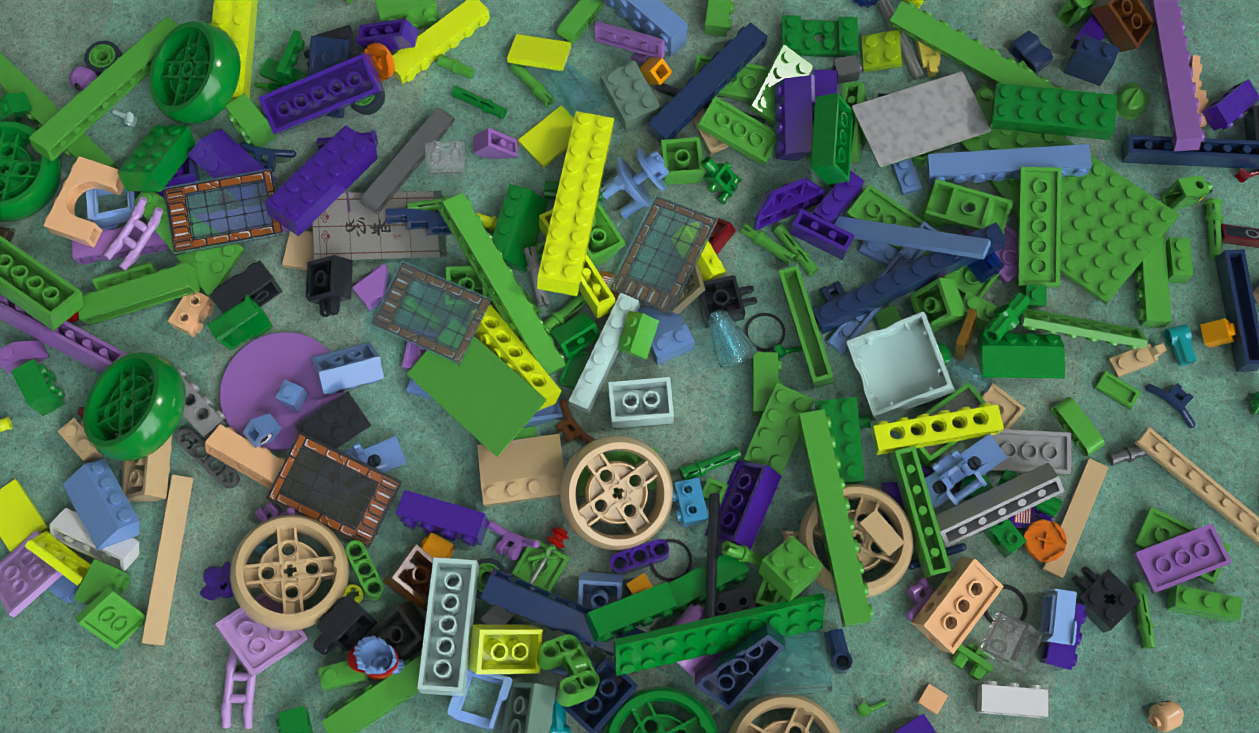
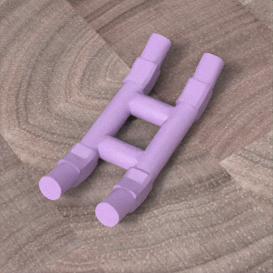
M142 196L139 197L131 217L117 239L114 240L109 246L110 248L103 254L105 258L110 260L120 251L124 243L132 248L124 261L119 265L124 271L138 259L145 244L159 226L163 209L156 207L147 225L139 219L142 217L147 203V198ZM134 226L143 232L137 242L128 237Z
M230 649L226 662L223 703L221 705L222 728L231 727V703H244V728L249 729L253 727V701L256 676L252 678L248 672H235L237 656ZM234 681H247L245 694H233Z

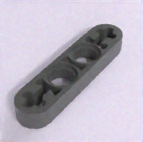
M187 428L178 432L176 436L178 444L219 483L230 489L238 485L240 481L239 474L231 466L220 461L219 469L211 470V462L219 459L208 453L202 457L196 456V450L199 447H205V442L197 434ZM183 436H189L195 444L191 446L187 441H184ZM225 471L234 480L226 482L227 479L221 473Z

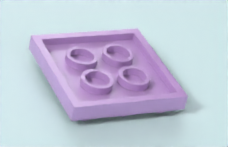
M37 530L0 562V600L8 615L12 617L17 616L62 576L60 572L25 547L30 539L41 534Z
M264 593L254 598L263 607L283 614L282 604L271 600ZM241 608L215 624L219 633L252 678L308 641V637L302 629L282 631L265 627L251 619Z

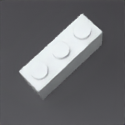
M984 681V684L977 686V713L1046 718L1048 717V690L1041 689L1040 685H1027V688H1021L1018 683H1006V686H998L995 681Z

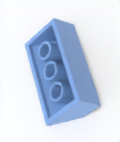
M105 458L84 464L63 484L64 490L97 551L139 535L140 520Z

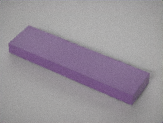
M598 21L594 24V41L651 57L663 58L665 56V39Z

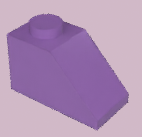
M487 128L474 135L473 153L487 159L518 158V140Z
M40 340L13 342L0 348L1 368L10 375H12L11 371L32 359L41 362L49 358L45 345Z

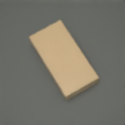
M877 510L873 511L859 523L887 557L905 543Z

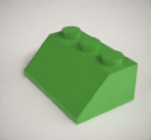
M599 201L587 249V255L595 267L606 263L626 244Z

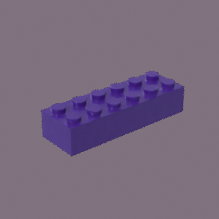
M364 53L258 98L273 134H282L385 90L370 54Z
M345 125L265 201L268 215L297 236L301 235L378 159L376 145Z

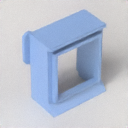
M124 187L122 192H127L128 207L99 213L98 197L114 193L102 189L86 191L88 220L95 223L102 230L117 229L120 223L127 222L131 217V213L135 208L133 202L141 192L126 191Z
M1060 589L1043 590V592H1046V595L1043 597L1040 634L1042 636L1036 641L1074 645L1077 621H1074L1077 592ZM1049 619H1050L1049 632H1047V628H1048V624H1049Z
M468 666L465 696H452L447 713L455 720L495 731L503 702L507 699L512 685V679L500 674H475ZM472 677L502 686L491 719L462 711Z

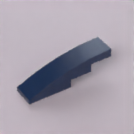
M408 208L385 209L386 224L406 223V230L426 229L427 236L452 234L443 217L438 212Z

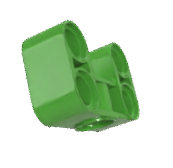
M567 634L546 641L541 645L537 657L538 666L544 670H551L561 666L565 668L569 675L560 683L556 696L557 702L562 706L569 707L591 699L596 693L599 676L577 637Z

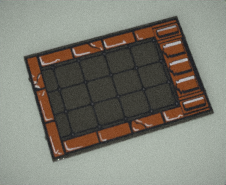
M299 431L275 481L272 483L266 499L285 509L292 507L295 510V514L317 520L327 526L332 532L351 541H360L365 548L369 549L375 536L378 535V530L394 498L397 497L396 494L403 481Z

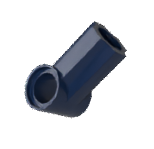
M833 629L825 632L824 636L833 671L837 674L847 673L853 662L848 651L843 629ZM836 659H845L847 661V667H839L836 663Z

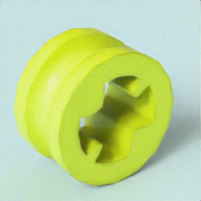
M354 584L347 586L343 597L348 593H352V589H356L355 591L359 592V596H355V601L360 603L364 597L363 590Z

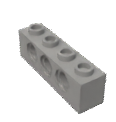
M178 367L177 369L182 375L186 388L183 415L207 440L220 424L224 427L228 426L223 421L226 417L219 409L214 411L210 407L213 403L206 395L201 397L197 393L200 389L193 381L188 383L184 379L187 375ZM195 398L194 403L188 405L189 400ZM208 412V416L205 419H201V415Z

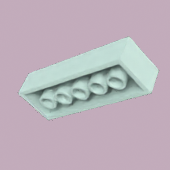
M433 558L417 688L422 694L465 696L471 631L474 621L479 576L477 560Z

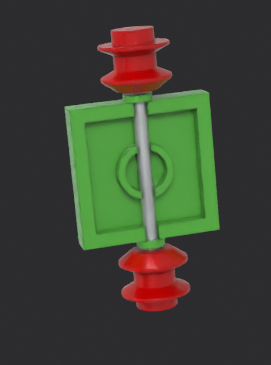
M558 526L556 529L551 528L552 536H546L548 543H550L549 545L538 540L540 542L538 548L527 547L512 572L513 576L551 592L570 561V557L556 550L557 548L565 547L562 543L564 539L569 540L568 532ZM549 547H556L548 551L550 557L558 556L556 559L549 560L544 558L528 561V556L545 552Z

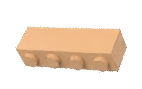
M221 424L205 442L206 453L270 490L286 460L282 457L274 456L265 447L255 448L247 437L243 438L234 429L226 428Z

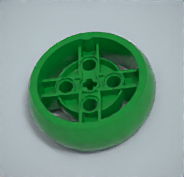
M190 21L174 28L158 47L150 69V92L159 110L170 119L183 124L204 123L222 112L230 102L240 76L241 61L234 40L221 27L206 21Z
M0 122V222L20 221L38 213L54 197L61 180L60 157L58 156L51 162L41 155V162H36L33 156L26 150L27 143L31 144L29 137L38 129L20 122Z
M137 352L117 359L99 376L86 400L83 413V427L88 441L99 453L107 458L118 461H135L153 454L170 438L182 417L186 401V388L182 375L168 359L154 353ZM151 375H154V380L150 379Z
M667 686L648 687L634 692L609 719L603 730V733H619L624 721L632 713L637 724L631 733H649L644 728L647 721H654L657 724V730L653 733H676L677 731H684L685 733H719L712 715L697 698L683 690ZM668 702L678 705L688 711L694 718L682 722L673 715L655 713L651 703Z

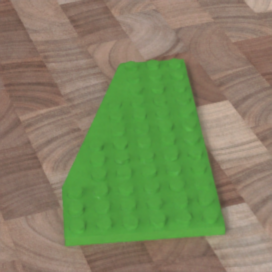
M983 84L974 96L990 126L994 90ZM991 128L990 133L959 142L968 152L1075 145L1061 135ZM1090 155L1092 166L1088 174L1081 177L1066 175L1061 180L1060 273L1107 305L1180 214ZM1005 179L1000 182L988 180L997 193L999 192L1003 198L1013 201L1011 209L1018 220L1019 180Z

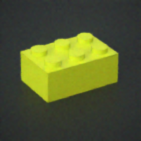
M472 625L469 669L475 674L539 673L540 667L537 664V657L542 645L543 630L536 625Z

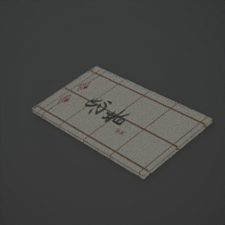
M442 191L396 192L378 214H375L360 203L365 192H343L313 222V257L315 260L332 255L350 260L433 258L447 257L448 254L445 235L427 236L426 229L406 230V223H385V209L406 208V202L440 199L443 196Z

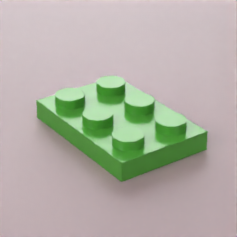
M108 587L79 613L75 619L81 626L117 649L144 624L146 614L111 587Z

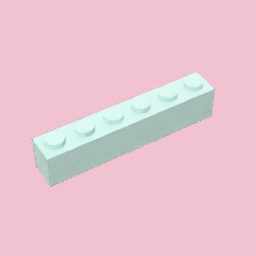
M620 293L569 399L571 407L587 414L590 413L619 352L616 349L628 312H638L640 308L639 300Z

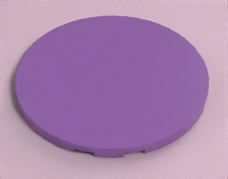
M289 332L274 333L260 337L242 348L226 368L220 387L221 408L229 426L244 438L246 436L243 434V431L251 419L270 413L282 429L273 442L259 447H265L270 451L291 450L299 434L295 425L344 394V389L339 390L335 394H323L319 387L311 357L329 353V350L313 338ZM284 380L303 387L308 394L299 413L280 405L275 398Z

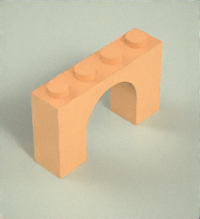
M79 156L72 165L71 172L64 181L63 188L55 199L50 214L46 216L43 226L53 234L94 248L103 230L93 222L76 217L74 211L75 203L80 195L91 189H102L120 196L124 185L117 173L118 169Z

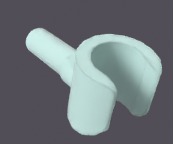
M113 110L112 113L125 119V125L135 127L137 118L131 112L126 114Z

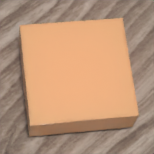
M928 684L917 703L937 715L948 695Z

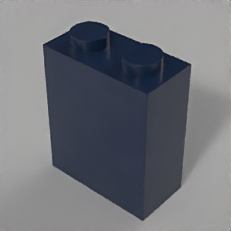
M1082 35L1069 58L1064 73L1101 86L1114 65L1120 48Z

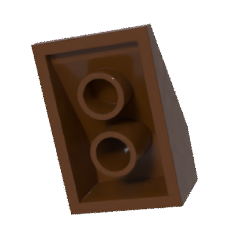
M417 544L408 547L382 582L398 595L427 611L433 558Z

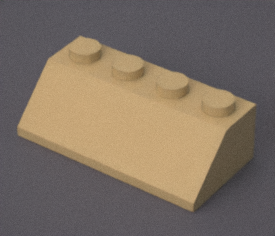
M172 435L153 454L135 461H124L121 488L129 502H156L167 498Z

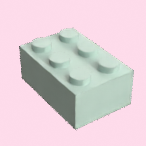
M670 377L608 382L612 429L672 424L674 422Z

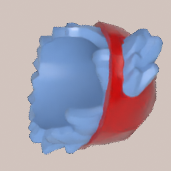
M374 635L362 638V641L359 640L348 656V666L352 670L364 673L373 679H384L391 674L401 673V669L405 667L404 660L399 659L396 650L391 645H387L385 640H382L380 637L376 638Z

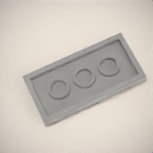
M1003 429L1000 434L991 435L1008 458L989 471H1005L1007 469L1011 472L1027 473L1049 463L1057 474H1071V433Z

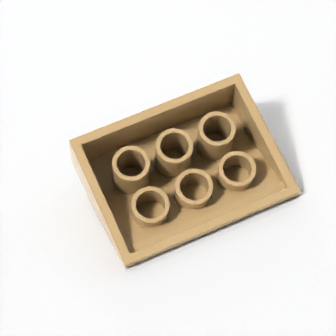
M560 434L512 440L498 457L483 444L477 445L481 490L485 507L560 496V483L565 470Z

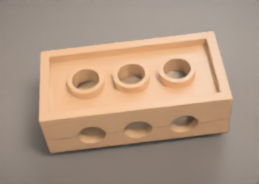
M961 557L911 623L939 650L954 654L1004 586L975 558Z

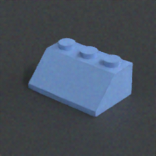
M370 342L311 357L319 387L323 394H335L342 389H354L361 384L376 383L384 378L380 356Z

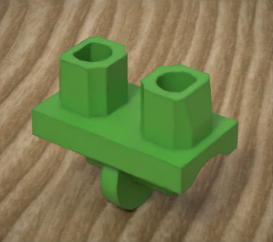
M970 642L967 646L968 648L960 644L954 652L951 664L962 669L967 661L971 663L973 667L968 675L976 681L981 680L985 674L992 671L994 666L985 661L989 654L983 651L984 643L980 642L976 646Z

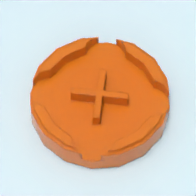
M381 43L369 44L363 54H370L380 80H388L393 76L395 70L394 60L390 51Z
M1047 520L1033 522L1026 528L1023 535L1027 541L1023 544L1026 552L1031 558L1039 562L1048 563L1057 560L1064 554L1067 538L1064 530L1055 522Z

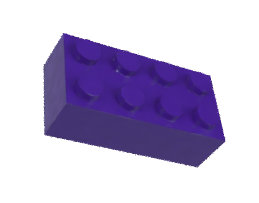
M407 490L403 491L396 511V515L400 522L404 523V527L414 530L416 527L424 529L423 532L431 534V532L433 534L440 533L444 535L443 538L450 541H455L457 538L463 540V544L475 547L476 544L482 545L489 523L485 513Z

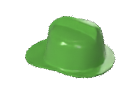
M1135 82L1124 84L1117 93L1116 115L1128 120L1137 119L1149 102V93Z

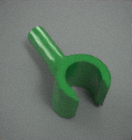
M270 81L268 84L257 82L254 84L255 87L265 89L269 93L277 88H281L274 81Z
M778 344L773 348L772 352H778V359L786 354L801 351V346L784 349L781 344Z

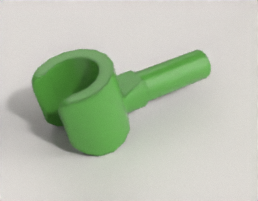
M549 547L545 552L528 556V561L544 558L549 560L556 559L558 556L550 557L548 555V551L556 547Z
M881 701L870 707L866 702H863L856 708V711L861 717H865L876 709L887 706V701Z

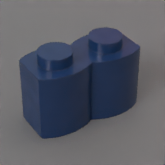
M1029 30L1011 42L1008 48L1009 52L1018 62L1024 61L1029 69L1036 74L1048 66L1054 58L1051 50L1042 45L1039 37Z

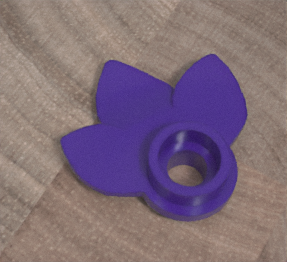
M225 562L221 569L208 567L204 570L203 579L207 585L200 591V595L203 598L213 601L219 597L229 598L234 596L230 584V562Z

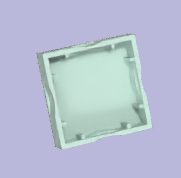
M925 312L900 320L885 329L872 331L846 341L855 367L861 375L864 392L876 420H881L955 392Z

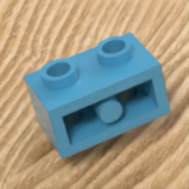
M695 478L675 482L673 484L672 502H675V519L677 522H680L681 528L705 523L709 517L700 479Z

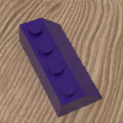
M815 75L784 78L775 83L773 89L775 96L774 132L776 133V159L798 161L812 154V124L815 118L813 111L815 105Z
M219 129L200 139L188 153L191 159L217 181L218 179L267 170L223 129ZM272 175L273 182H275L277 178L274 175ZM265 182L258 184L261 196L266 192ZM257 184L240 187L243 199L259 196ZM239 187L226 189L235 199H241ZM260 199L244 200L243 205L254 207Z
M737 460L719 508V542L730 541L739 546L745 545L751 550L782 477L780 474L765 464Z

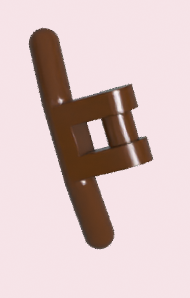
M561 399L559 405L565 420L559 422L555 428L565 436L564 440L567 444L578 438L587 444L596 440L583 431L573 418L567 401Z

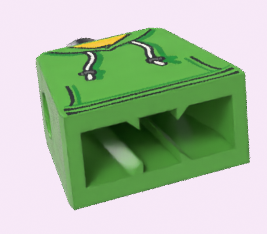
M1067 0L1056 17L1069 30L1092 15L1090 9L1097 0Z
M1201 175L1180 178L1162 193L1160 198L1163 204L1176 211L1199 203L1213 191V186L1210 182H1205Z

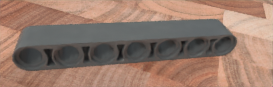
M438 107L363 194L360 203L375 214H378L447 133L448 128L453 125L455 118Z

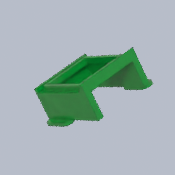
M247 294L244 301L214 319L212 323H206L216 341H219L229 350H233L252 337L257 338L273 328L262 307Z

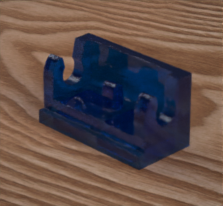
M994 252L985 256L984 259H979L967 266L982 284L998 275L1004 264Z

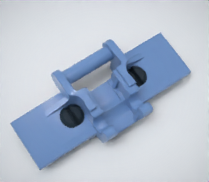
M990 433L964 452L959 454L955 448L950 454L931 465L935 471L925 478L933 509L949 498L957 506L959 501L982 485L984 487L988 485L982 475L1008 458ZM967 475H976L977 479L956 494L953 495L950 489Z
M396 436L364 450L358 442L353 445V448L341 452L380 473L407 463ZM333 463L323 466L320 472L321 475L318 476L313 489L326 495L342 491L344 497L348 498L351 492L349 489L339 484L334 485L333 481L325 477L332 480L337 479L338 483L346 486L345 480L356 475L345 469L341 471V467ZM318 468L314 471L319 472L321 468ZM313 471L302 475L305 484L309 487L313 485L317 477V473ZM364 479L356 483L354 491H360L374 485V483ZM354 484L348 486V488L352 489ZM315 490L310 492L313 502L326 497Z

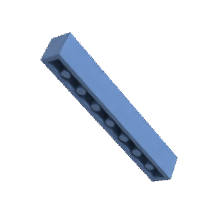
M1089 144L928 154L926 162L928 184H935L936 179L949 183L953 182L954 184H962L967 181L981 183L985 180L996 182L1005 179L1019 180L1020 167L1062 168V177L1066 175L1081 177L1088 174L1092 166Z

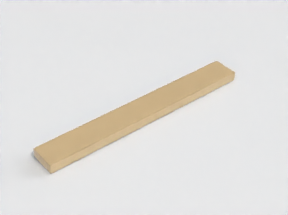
M1150 427L1145 428L1134 444L1259 546V517Z
M171 475L141 644L164 646L193 484V478Z

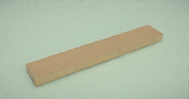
M1090 458L1087 459L1060 524L1067 538L1064 554L1057 560L1045 562L1042 568L1043 571L1057 578H1064L1109 468L1108 466Z

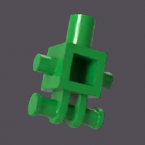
M707 156L701 161V165L707 171L703 177L709 185L707 190L710 193L721 191L722 194L717 200L721 204H726L727 199L733 196L732 191L735 192L738 189L737 185L742 181V178L731 171L732 165L729 162L716 164L710 156Z

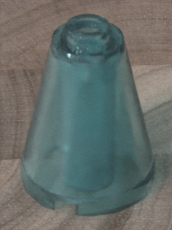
M719 309L710 314L711 318L708 319L720 368L726 369L743 362L742 359L746 355L750 358L757 352L755 345L727 311L722 312Z

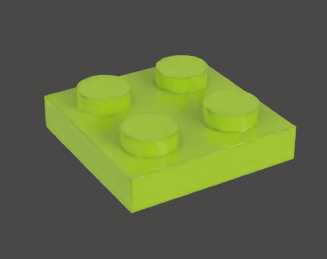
M900 30L862 35L864 72L903 67Z

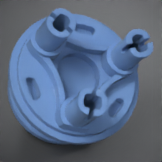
M640 148L635 150L636 156L643 167V170L637 174L622 157L618 156L615 159L616 173L603 181L604 187L600 188V191L603 192L602 195L606 199L620 189L625 190L632 197L629 203L619 209V212L625 219L644 206L651 207L653 205L652 199L642 183L650 177L661 191L667 189L663 178L669 174V171L664 166L663 158L655 151L647 156Z

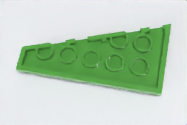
M141 192L133 203L137 205L141 196L147 198L143 215L148 222L151 216H153L156 207L163 209L161 221L157 229H155L181 263H188L197 269L199 285L209 296L215 288L222 285L245 252V249L235 242L174 252L166 199L155 192ZM191 215V220L193 223L201 222L200 220L196 219ZM203 222L192 225L195 237L210 235L211 233L210 227ZM211 228L213 234L219 233L213 228Z

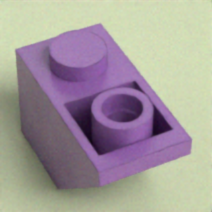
M385 264L374 268L370 275L358 280L355 286L352 287L356 296L369 311L382 303L386 298L390 273Z

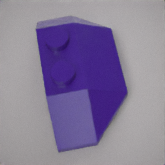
M805 177L790 184H784L773 191L765 192L759 204L753 229L756 231L799 213L801 209L806 210L820 204L825 191Z

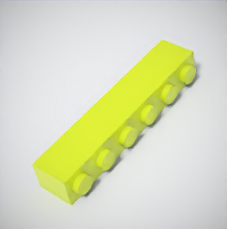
M466 0L419 35L415 47L400 49L392 55L395 64L393 75L402 84L412 81L417 73L428 69L430 64L436 59L438 60L441 54L445 55V52L451 48H456L465 37H470L477 28L485 26L490 19L488 8L480 0Z
M553 209L539 215V228L545 238H547ZM586 254L579 291L598 319L612 311L615 305V297Z

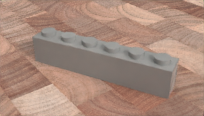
M1046 463L936 515L941 537L946 547L1065 492L1058 474L1049 463Z

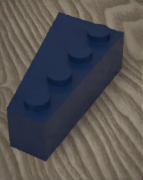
M765 624L695 673V686L730 711L786 648L784 636L768 624Z

